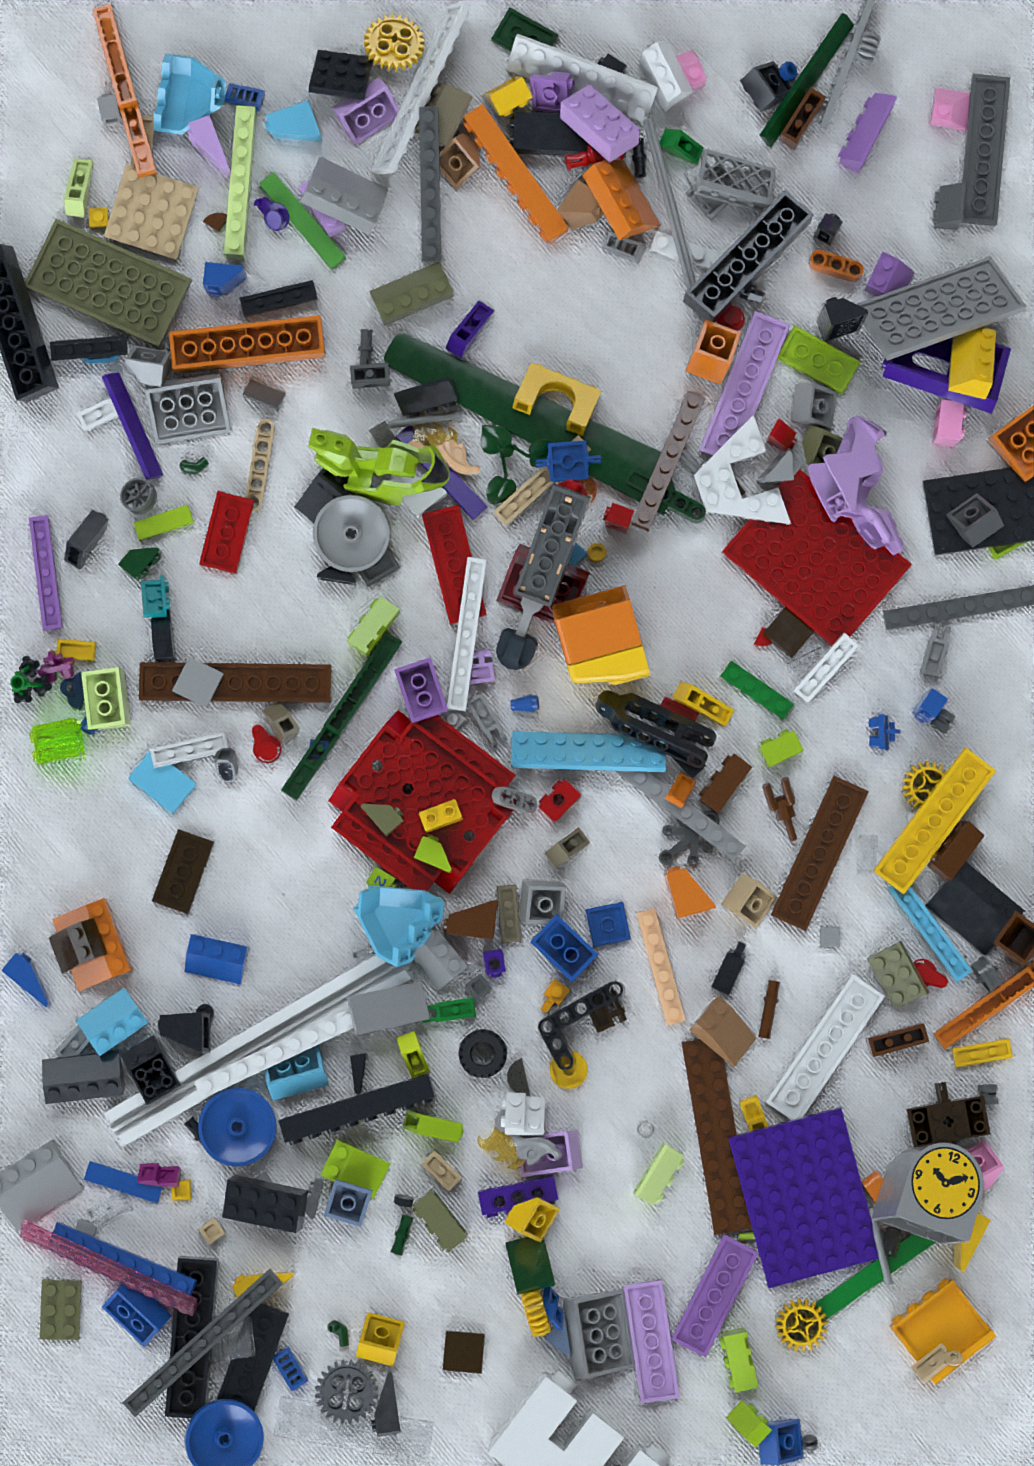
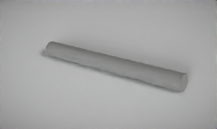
M462 411L391 420L387 421V425L390 429L463 418Z
M875 1207L868 1208L871 1218ZM871 1219L885 1286L893 1285L879 1223Z

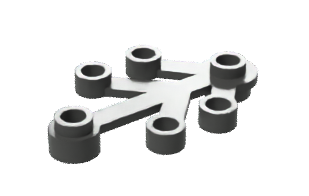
M706 811L703 813L707 817H712L713 821L719 825L720 818L716 812ZM665 825L662 829L665 836L682 835L685 837L670 850L660 852L658 857L660 863L670 865L674 861V856L691 842L690 855L687 858V862L691 866L697 865L699 862V835L690 828ZM666 827H670L672 829L671 834L665 833ZM705 840V843L702 845V850L705 853H711L714 849V846L711 845V850L706 851L704 849L705 844L710 843ZM664 854H668L670 856L669 861L663 860L662 857ZM691 856H695L697 858L696 863L693 864L690 862Z

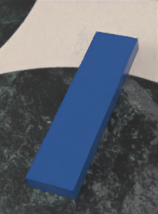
M89 1161L84 1177L86 1181L154 1203L159 1202L163 1189L160 1186L138 1183L137 1175L93 1161Z

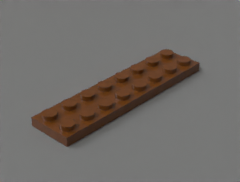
M835 775L832 777L770 916L803 931L807 930L869 791Z

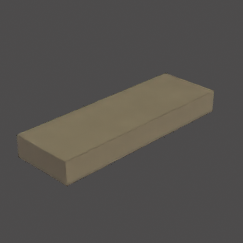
M516 884L496 886L502 944L521 942Z

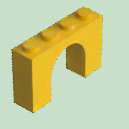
M530 363L512 408L530 415L537 398L546 391L562 392L569 397L573 405L565 429L583 436L598 403L601 390L592 385L581 383L577 379L566 377L557 371L546 369L540 364Z

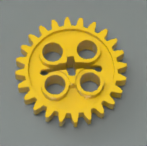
M391 13L390 18L384 14L383 20L377 17L376 23L372 21L364 34L363 46L365 47V53H369L368 59H374V65L380 63V69L387 66V71H390L391 67L394 68L395 72H397L398 67L405 71L406 65L412 68V62L417 64L418 58L421 59L422 52H424L423 45L425 39H423V32H419L420 26L414 27L415 21L413 20L409 23L408 17H405L404 20L401 19V14L397 18L394 17L393 13Z

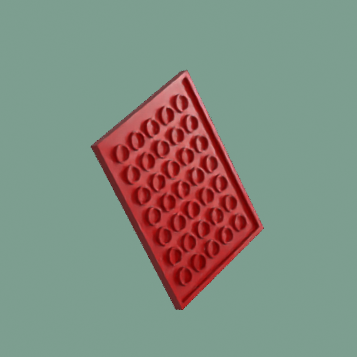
M799 469L794 475V480L782 481L777 487L780 490L791 524L786 525L749 519L721 553L832 646L843 633L850 637L912 564L900 553L892 555L885 546L877 549L871 548L856 530L857 528L852 518L840 516L836 521H831L814 489L810 477Z

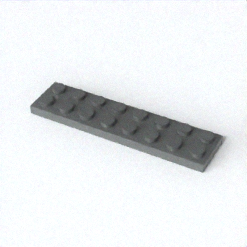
M972 74L962 183H966L963 221L961 223L997 225L1010 77Z

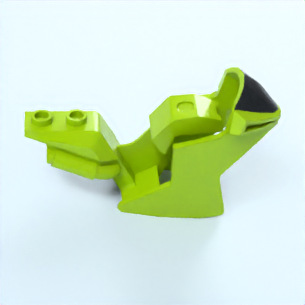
M312 428L308 447L317 452L315 455L316 463L335 476L346 477L349 475L348 483L344 484L343 487L356 495L386 505L400 506L404 496L436 490L443 487L450 478L449 468L435 445L423 446V449L392 440L386 448L356 446L347 435ZM428 462L431 464L428 472L415 483L383 480L377 488H370L374 473L378 476L391 474L414 479L418 463Z

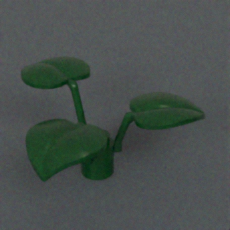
M482 425L481 448L487 454L500 453L504 478L495 476L488 483L486 489L488 502L490 504L502 503L516 492L515 482L512 479H507L508 473L505 457L512 456L514 450H516L526 458H530V465L536 467V464L542 463H535V460L547 459L548 443L554 442L548 439L536 440L529 447L530 454H527L516 445H512V435L507 429L496 425Z

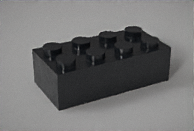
M234 1175L227 1180L222 1218L297 1233L304 1225L308 1190Z

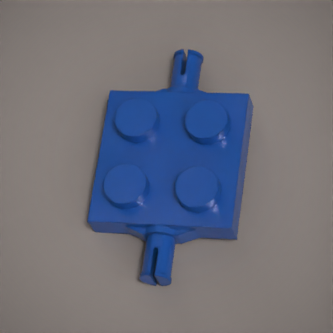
M587 441L548 443L547 459H536L535 463H542L536 464V468H548L550 482L566 481L568 479L587 480L589 479L588 469L590 464L601 463V460H594L601 459V455L589 456Z

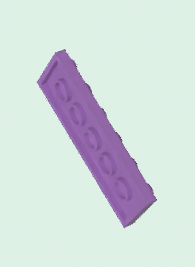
M723 1234L671 1340L706 1358L759 1253L758 1251Z

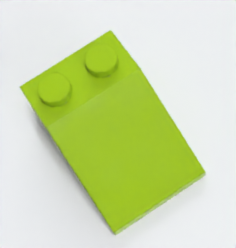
M338 1138L320 1175L333 1182L335 1179L371 1189L373 1190L371 1198L374 1199L391 1163Z

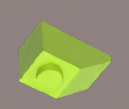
M429 834L427 837L423 836L414 858L451 873L452 869L442 844L438 842L439 838Z

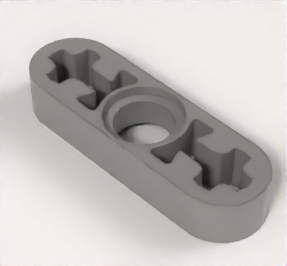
M496 787L493 790L492 798L497 805L522 813H533L537 809V800L532 795L508 787ZM514 795L516 796V799H517L516 804L513 803V797H514Z

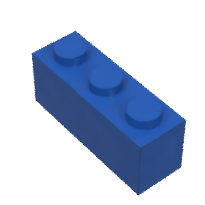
M930 689L922 696L912 711L915 714L914 718L921 723H929L937 717L948 701V698L935 689Z

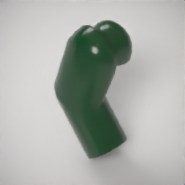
M202 457L196 463L182 460L179 466L184 473L195 475L209 463Z
M331 1321L327 1326L328 1331L339 1336L340 1347L349 1346L347 1327L339 1321Z

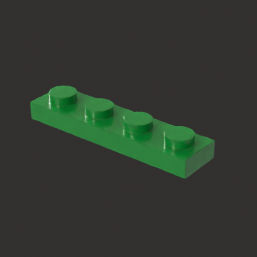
M730 661L720 676L782 720L794 705V703L733 661Z

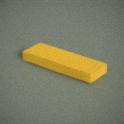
M1009 1038L951 1048L955 1068L1013 1058Z

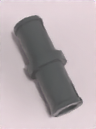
M361 329L360 346H358V351H360L359 365L371 364L373 330Z

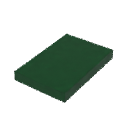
M509 7L491 41L511 52L517 34L552 47L558 38V34Z
M529 1237L505 1242L517 1295L555 1285L544 1238L541 1243Z

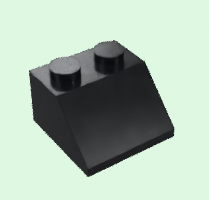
M774 61L754 67L740 80L743 89L750 95L754 105L760 111L770 109L781 102L792 87L788 81H784L780 76V70Z

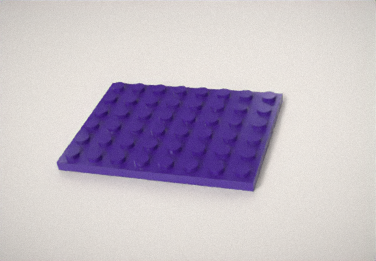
M841 1107L728 1137L768 1288L879 1259L873 1224Z

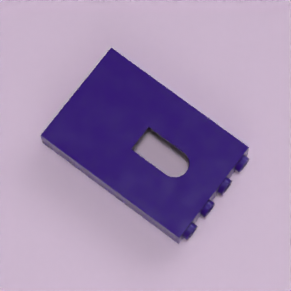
M952 338L888 361L884 358L881 366L884 369L882 377L992 414L999 397L1011 348L995 343L993 384L986 399L948 391L950 364L947 375L918 366L913 362V355L923 354L950 363Z

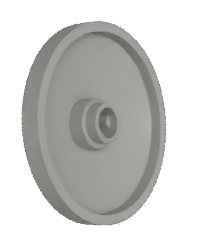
M344 495L328 502L318 513L313 527V540L319 555L330 566L346 572L362 571L373 566L385 553L390 539L389 523L382 509L372 500L359 495Z

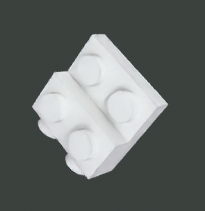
M506 1092V1098H502V1110H506L505 1116L501 1115V1127H505V1135L544 1136L545 1097H527L526 1093Z

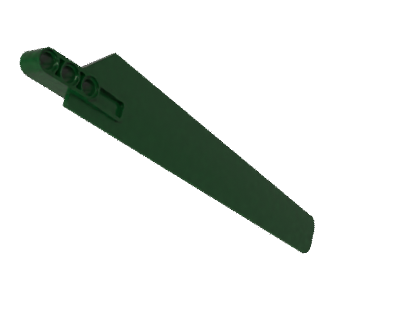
M405 333L397 334L385 352L384 361L389 364V367L420 384L445 377L453 378L460 401L456 402L457 404L507 429L512 434L531 444L539 439H548L554 443L571 442L578 436V434L565 429L572 410L541 396L537 398L530 415L516 410L512 407L520 386ZM590 419L584 435L579 436L584 441H587V445L591 448L589 456L601 455V459H594L601 460V463L590 464L588 469L589 475L640 503L661 451ZM671 478L666 490L669 497L662 499L657 512L664 515L668 509L692 523H701L705 518V507L701 503L676 491ZM681 500L685 503V506L678 508L675 503ZM698 509L702 512V515L694 517L692 511Z

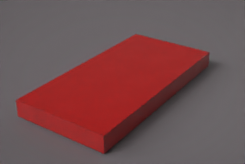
M217 491L199 565L237 574L255 500Z

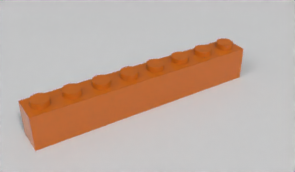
M481 104L463 117V127L468 133L471 132L475 137L473 140L477 147L485 151L486 154L484 156L489 164H494L497 176L501 180L504 179L508 184L506 188L511 195L515 194L518 199V206L522 211L526 210L530 223L538 227L540 230L538 234L544 242L547 241L550 245L566 234L569 227L484 105Z

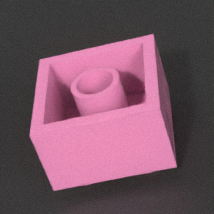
M950 400L940 401L936 407L932 444L955 447L961 441V438L963 439L965 427H962V423L967 415V408H964V404Z

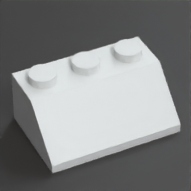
M656 42L642 53L639 63L649 83L659 87L656 97L663 111H667L693 92L669 42Z

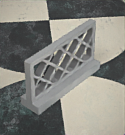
M704 149L698 183L694 194L763 213L772 204L771 195L776 169ZM707 156L714 157L717 163L710 166L706 160ZM726 161L731 162L735 168L728 171L723 163ZM717 166H720L725 173L720 177L713 170ZM744 166L749 167L752 174L746 176L741 168ZM709 171L714 180H704V174ZM735 171H738L742 177L738 182L731 175ZM762 171L770 173L769 179L764 181L759 173ZM727 176L732 185L725 186L721 179ZM753 176H755L760 183L755 187L749 181V179ZM745 182L750 190L747 192L741 190L739 184ZM763 187L767 193L766 197L760 196L756 190Z

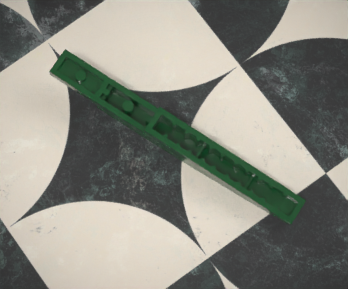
M388 632L385 633L282 787L281 792L298 801L402 644L401 640ZM320 740L329 741V746L325 752V745L318 744ZM312 753V755H318L322 757L319 759L313 758L310 755Z

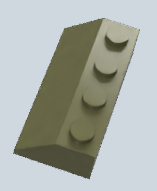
M439 262L369 291L384 326L454 297L451 285Z

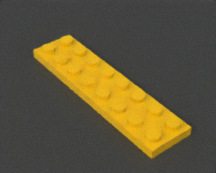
M964 747L872 871L899 892L905 894L997 770L967 747Z

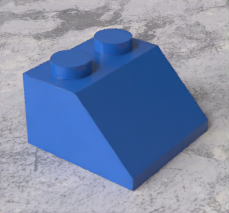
M205 262L203 286L206 293H209V296L220 297V295H227L247 279L244 266Z
M800 1419L769 1421L767 1425L772 1431L759 1444L761 1464L779 1466L803 1459Z

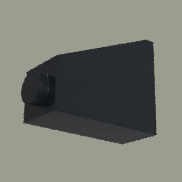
M92 509L67 541L64 560L79 570L107 529L109 519L103 513Z
M197 1012L160 1015V1020L158 1021L160 1035L196 1051L210 1053V1014Z

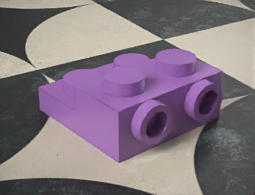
M552 71L551 75L532 74L530 84L533 96V111L560 113L561 102L570 97L572 90H574L575 80L571 79V73Z

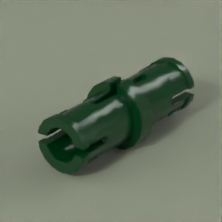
M402 1214L398 1230L394 1234L396 1236L391 1249L392 1253L400 1256L403 1255L406 1241L410 1237L409 1231L414 1219L413 1217Z

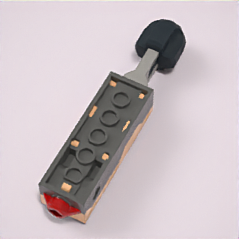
M568 479L561 483L556 481L550 491L514 594L522 597L521 606L523 614L517 630L510 628L502 630L497 643V658L508 669H523L533 659L538 642L536 638L527 634L534 613L540 611L543 605L551 607L555 601L593 496L586 492L580 481Z

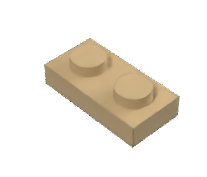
M435 1150L421 1164L447 1191H450L462 1178Z

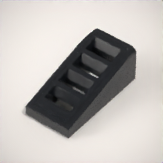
M366 1053L350 1056L354 1091L356 1094H360L362 1091Z

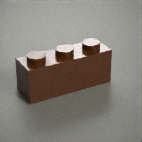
M810 87L782 131L779 141L795 150L824 105L826 96Z
M735 753L732 756L727 755L721 763L724 766L720 772L716 770L710 778L713 781L709 787L704 786L698 794L701 796L699 801L717 814L752 769L750 764Z
M959 821L952 830L953 832L950 836H947L940 849L936 851L927 865L942 880H952L985 836L969 821Z
M924 1023L910 1025L865 1038L870 1057L929 1042Z

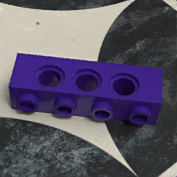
M554 1175L478 1191L482 1215H487V1218L498 1216V1212L506 1211V1214H508L514 1205L534 1199L532 1191L535 1188L543 1190V1196L540 1199L556 1204L555 1200H559ZM514 1193H523L524 1200L522 1202H515L513 1199ZM495 1197H504L505 1204L503 1206L495 1205Z

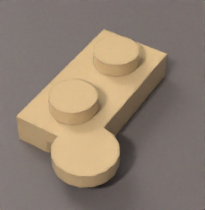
M940 1343L911 1368L925 1384L947 1365H960L963 1358L959 1351L949 1352Z

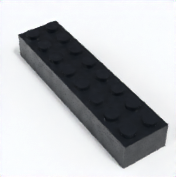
M785 190L685 293L683 302L702 319L715 323L808 227L814 214Z
M0 244V352L16 401L30 402L59 389L14 247Z
M430 1073L291 1115L278 1120L284 1142H290V1145L302 1142L303 1137L308 1136L309 1139L321 1136V1132L326 1130L328 1134L339 1131L342 1125H346L349 1128L358 1125V1121L365 1119V1122L378 1118V1114L383 1113L384 1116L394 1114L396 1112L395 1109L401 1107L403 1111L414 1108V1103L421 1102V1105L433 1102L436 1093Z
M178 1257L177 1272L197 1279L190 1299L175 1294L170 1358L215 1318L219 1258ZM212 1348L167 1388L165 1417L191 1419L202 1406L208 1403Z

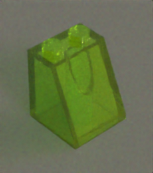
M69 718L32 726L29 736L35 748L32 751L33 761L37 762V765L43 766L86 759L80 721L76 718Z

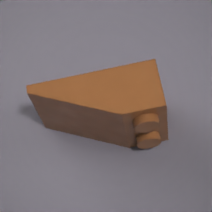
M719 996L710 1002L689 1029L733 1067H735L756 1040L754 1034L736 1011Z

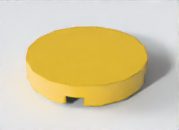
M575 1051L572 1052L576 1058V1064L570 1070H562L557 1066L554 1059L551 1061L549 1067L550 1076L559 1087L574 1089L580 1086L587 1077V1063L584 1057ZM564 1056L562 1064L568 1067L571 1060L568 1056Z

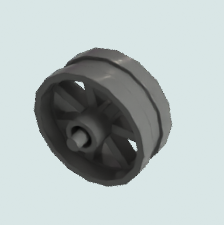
M134 478L123 486L120 500L129 511L141 515L154 507L157 500V491L145 479ZM134 502L133 507H129V504Z
M980 957L978 961L970 965L977 978L975 983L980 982L990 993L1003 984L996 971L998 966L993 967L985 957Z

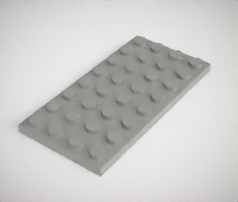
M991 256L857 303V305L868 310V315L863 325L887 361L1026 311L1025 303Z

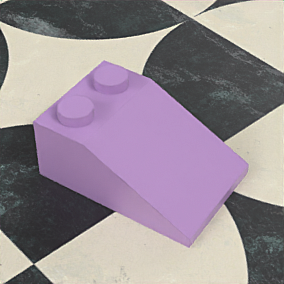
M210 115L189 122L190 129L187 132L193 147L197 145L198 151L230 179L231 171Z
M577 1129L544 1134V1136L522 1137L523 1139L545 1138L558 1146L557 1149L563 1156L557 1160L552 1154L548 1153L537 1163L528 1166L527 1160L519 1158L521 1177L583 1168Z

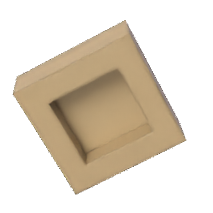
M215 1217L198 1229L209 1245L226 1233Z

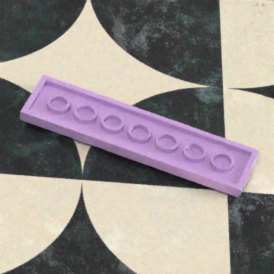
M757 311L754 312L699 452L713 456L755 415L790 324Z

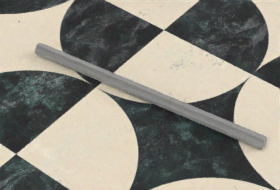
M647 118L643 124L688 291L696 282L654 119ZM693 311L695 318H701L697 313Z

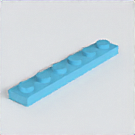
M893 886L887 888L954 981L957 983L972 972L971 968L911 886L905 894H902Z

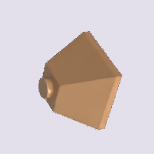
M466 132L454 137L449 146L440 152V171L455 189H458L481 166L478 147Z
M580 180L576 181L557 209V212L572 230L598 222L600 217L604 215L590 188Z

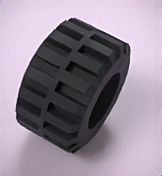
M475 1030L462 1040L458 1051L459 1061L463 1069L471 1076L476 1078L494 1076L503 1068L506 1062L507 1048L505 1042L497 1033L491 1030ZM479 1042L489 1043L494 1049V1058L487 1065H479L472 1059V1048Z

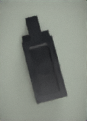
M739 941L735 950L730 948L729 952L726 953L711 985L712 988L727 995L730 994L745 962L746 955L742 953L746 944Z

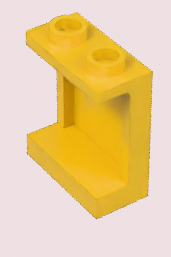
M455 799L419 813L426 833L463 820Z

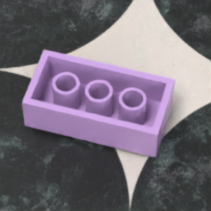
M590 84L561 102L560 118L607 161L615 160L638 145L640 128Z

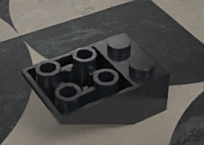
M322 468L294 507L314 523L318 513L328 502L340 496L355 495L343 487L344 484L348 483L349 476H335Z
M153 1035L120 1054L146 1105L151 1104L181 1086L171 1061L159 1038Z

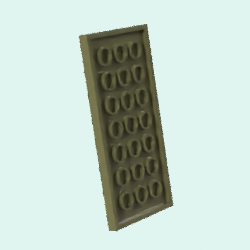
M55 219L25 281L28 290L158 348L161 347L192 283V279L58 219Z

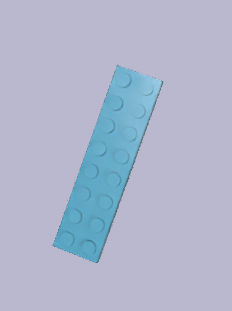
M512 731L511 768L665 772L666 754L623 734Z

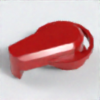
M731 305L717 320V324L740 331L744 326L745 316L739 307Z
M253 726L254 756L262 763L269 764L275 762L281 755V743L276 737L269 735L263 726ZM277 747H280L279 754H278V756L276 757L277 752H278Z
M917 959L913 962L926 987L931 985L944 988L947 986L948 979L936 971V967L931 961Z

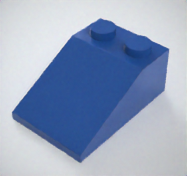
M557 914L530 941L572 983L599 955Z

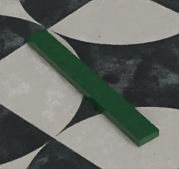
M842 13L759 134L767 146L772 147L810 87H813L853 28L854 24L847 14Z

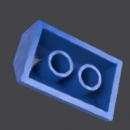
M191 934L184 972L241 985L250 947Z
M131 1276L118 1287L102 1306L143 1347L173 1316Z

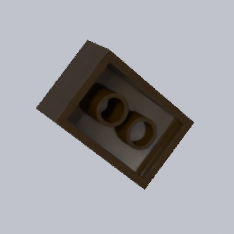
M94 918L78 922L49 937L62 974L108 954Z

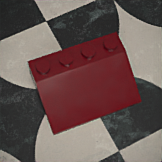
M519 544L515 550L496 600L523 611L521 606L522 597L514 594L530 550V547ZM568 563L552 605L581 597L590 572ZM543 605L540 611L534 613L535 617L555 624L552 607Z

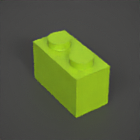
M786 729L778 733V738L772 740L770 737L760 742L762 746L758 747V750L767 768H771L804 751L794 730L789 732Z
M741 1400L726 1418L746 1440L757 1447L772 1431L767 1425L769 1421L761 1413L757 1415L759 1410L752 1403L747 1405Z

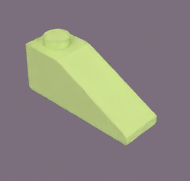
M74 158L64 197L65 213L68 216L85 217L93 160Z

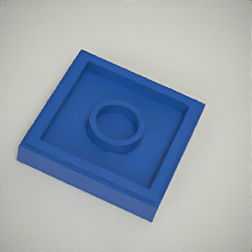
M623 902L585 909L593 947L631 939Z

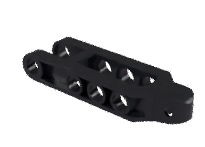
M606 690L600 693L595 703L597 712L610 721L615 731L695 768L705 766L708 754L705 750L682 740L681 737L706 747H712L717 738L716 733L712 729L634 693L619 695ZM627 710L640 716L641 719L644 718L657 724L658 727H664L674 732V736L627 715L625 711Z

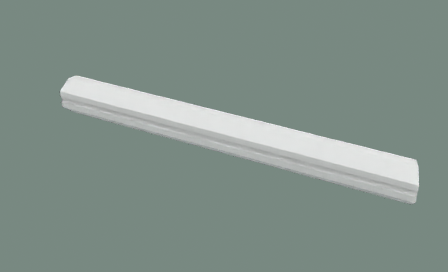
M374 955L211 1050L210 1053L204 1054L175 1071L181 1086L151 1104L146 1105L139 1092L106 1111L104 1116L108 1128L115 1140L122 1147L126 1146L205 1100L206 1098L201 1099L194 1081L349 1009L347 997L404 984L414 978L412 964L408 963L396 967Z

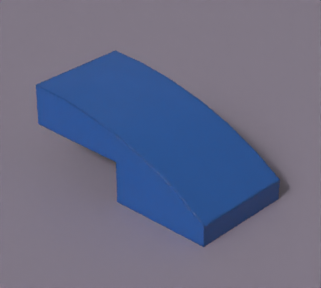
M546 1287L543 1291L546 1314L556 1328L562 1330L564 1311L558 1306L559 1295L552 1287Z

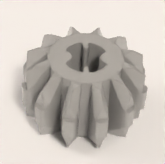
M865 31L861 37L855 60L862 64L871 65L881 41L880 36L876 33Z

